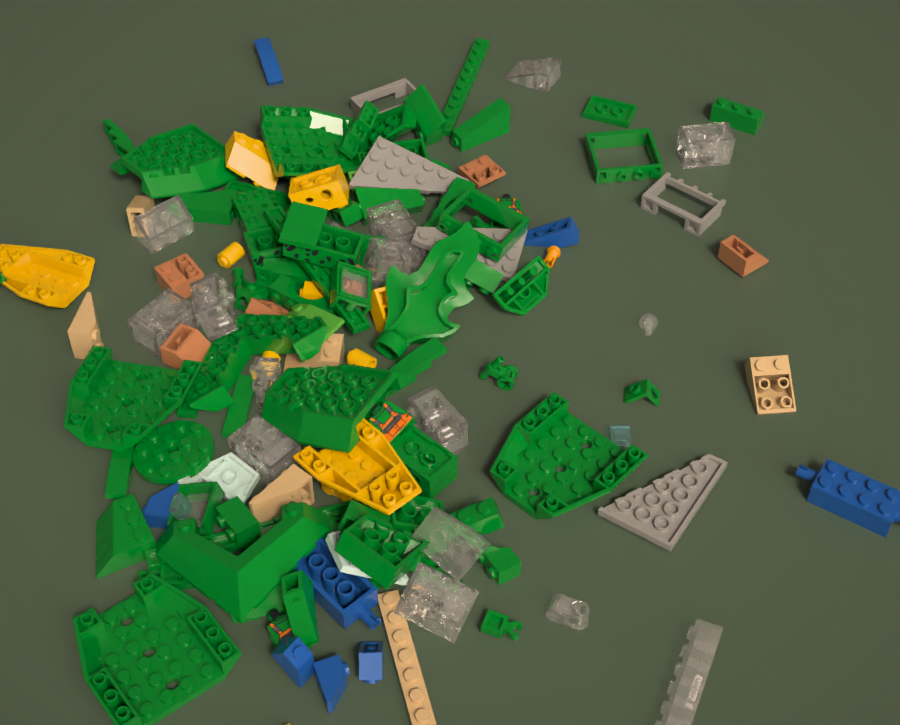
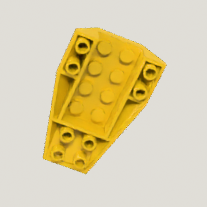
M9 244L0 245V269L7 279L1 284L19 297L46 306L66 308L89 286L95 259L65 249Z
M364 418L356 426L360 441L350 453L325 448L316 452L311 446H307L293 456V459L319 482L385 515L392 514L422 492V489L384 434Z

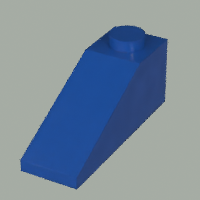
M568 217L529 229L524 245L564 248L579 243L580 231L572 217Z

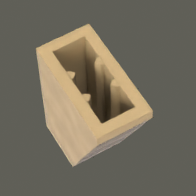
M135 196L126 209L132 236H150L156 208L154 199H151L149 196Z

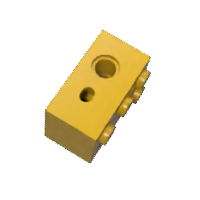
M338 164L291 178L288 195L291 202L328 209L329 211L330 209L342 208L348 205L349 185L341 165Z

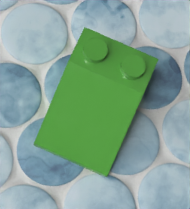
M298 303L285 315L286 318H292L293 315L306 316L307 319L321 316L328 326L323 343L345 323L344 319L311 304Z

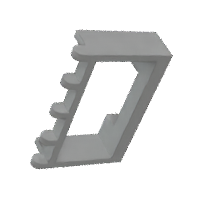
M406 78L350 97L351 111L357 115L366 100L370 102L392 94L395 99L404 95L409 96L416 88ZM402 103V104H399V105H397V106L388 108V109H386V110L380 111L379 113H382V112H385V111L390 110V109H392V108H395V107H398V106H400V105H403V103Z
M665 173L642 195L640 208L655 215L659 212L660 206L686 219L684 230L699 237L721 215L722 207L725 205L726 200L722 199L719 201L712 197V193L705 194L698 190V186L690 187L683 183V179L676 180L670 177L671 173ZM666 184H669L714 207L701 219L657 196L666 189Z

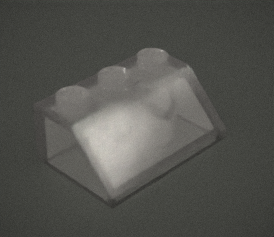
M179 195L134 217L139 245L150 255L195 232L193 218Z

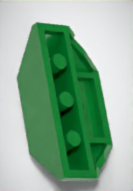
M538 255L492 294V297L503 310L524 316L547 296L550 268Z

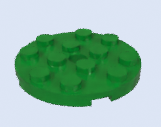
M177 420L153 429L139 441L135 447L133 462L138 474L144 480L154 484L179 483V479L189 475L190 478L194 477L207 467L213 458L215 444L212 434L202 424Z

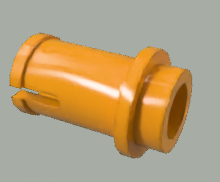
M551 246L547 249V255L543 261L549 268L553 267L556 258L560 256V249L557 246Z

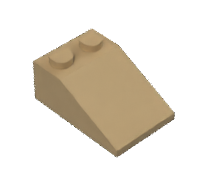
M91 292L86 293L67 331L74 357L78 359H85L93 345L104 347Z
M333 333L322 344L320 352L304 362L301 361L297 353H287L283 372L287 368L309 366L315 368L322 367V365L339 366L343 364L345 351L344 334Z

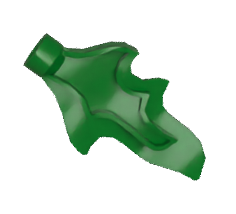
M465 222L456 233L438 241L432 247L418 271L407 275L399 271L395 265L390 267L385 280L387 319L384 330L374 342L376 350L387 359L399 361L409 346L426 343L434 337L441 343L448 341L460 328L461 325L448 321V315L453 309L465 306L474 300V297L466 289L464 282L467 271L476 260L480 251L479 237L470 222Z

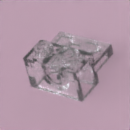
M255 357L254 363L250 366V376L253 377L252 389L256 393V403L259 404L261 412L266 391L282 374L279 358Z

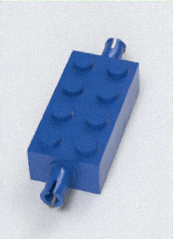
M830 459L825 461L823 467L818 472L802 464L799 465L795 476L812 483L807 502L885 538L893 522L897 521L900 523L899 490Z
M321 537L316 542V547L307 557L303 556L297 562L298 566L292 572L302 570L313 581L315 601L342 628L346 629L355 621L361 619L370 630H375L373 625L378 627L381 623V619L371 611L378 604L377 588L365 577L340 572L325 539Z

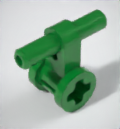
M499 355L494 361H490L485 366L479 377L485 380L491 375L497 379V385L500 389L510 391L515 385L514 379L518 376V369L512 365L501 366L504 362V357Z

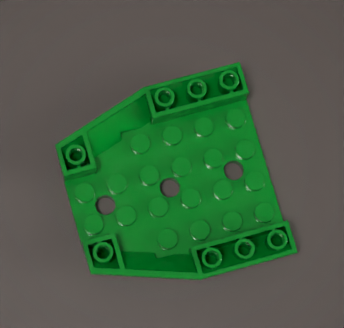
M260 106V133L275 176L294 178L338 164L341 165L344 174L358 170L369 152H359L358 149L356 156L351 160L338 150L354 119L308 107Z
M194 123L154 135L110 165V168L120 175L133 172L142 179L141 191L151 199L205 192L223 186L230 180L236 181L243 178L226 167L225 145Z
M93 345L69 383L64 428L86 446L126 452L147 436L184 402L203 366V362L184 359L179 370L113 360L111 348Z
M340 364L339 366L322 365V367L315 368L310 366L287 368L266 391L261 421L299 444L350 453L360 441L356 426L388 388L401 390L409 381L410 375L392 370L351 364Z
M553 392L515 424L495 460L490 474L504 497L535 520L553 519L610 493L648 457V454L633 444L626 450L622 449L568 412L569 401ZM589 445L591 448H582L581 446ZM556 468H563V469H565V471H564V472H563V471L558 472V471H556L555 469H556ZM535 491L538 492L539 495L531 496L529 492Z
M150 573L132 584L135 594L100 615L92 607L72 619L84 680L114 725H154L223 681L242 655V652L205 605L155 574ZM125 620H133L128 626L121 625ZM149 650L155 651V654L151 657L144 656V653ZM171 682L179 683L175 689L170 690L166 688Z

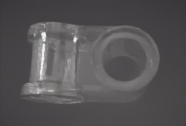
M556 593L553 595L545 615L554 623L582 630L589 625L588 615L590 607L584 601Z

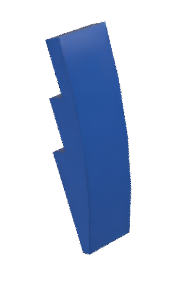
M269 37L254 40L260 66L268 86L283 84L281 70Z

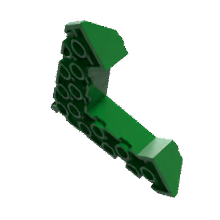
M227 313L225 317L228 318L229 323L221 326L217 331L214 341H212L202 360L203 366L185 398L189 407L213 412L227 408L234 402L229 392L236 382L238 374H241L252 355L263 354L265 351H273L276 354L297 353L301 361L304 362L320 352L328 326L321 316L307 319L306 316L293 315L292 318H286L285 315L241 313L239 316H234L233 313Z
M304 502L282 505V520L239 556L202 537L196 518L174 521L157 540L156 557L161 562H166L170 569L179 576H184L189 584L208 599L214 600L217 606L226 613H231L235 616L236 621L243 624L247 620V614L253 608L257 609L269 597L270 592L281 584V576L290 574L298 566L297 562L303 556L307 557L316 547V542L321 537L325 538L329 534V517L327 514Z

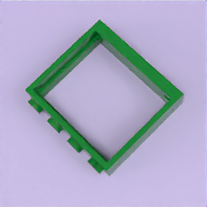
M650 128L585 133L584 147L596 184L659 179L662 177L663 163ZM645 145L651 164L600 168L594 149Z
M470 186L441 213L436 228L448 235L456 233L464 223L453 218V216L464 205H468L513 230L501 244L475 230L479 237V252L499 262L526 233L531 219Z

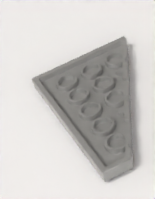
M379 136L349 183V188L419 189L420 194L442 193V195H445L450 183L454 182L456 177L467 181L470 180Z
M417 227L411 244L430 251L439 239L442 240L450 235L436 227ZM473 228L500 244L513 231L511 229ZM527 231L499 262L480 252L476 259L504 274L501 280L507 282L515 275Z
M707 454L701 457L700 460L691 462L689 466L681 470L677 469L666 474L661 479L652 481L651 485L643 489L640 487L628 493L625 497L615 499L614 503L604 508L601 506L598 509V515L671 552L725 471L728 462Z

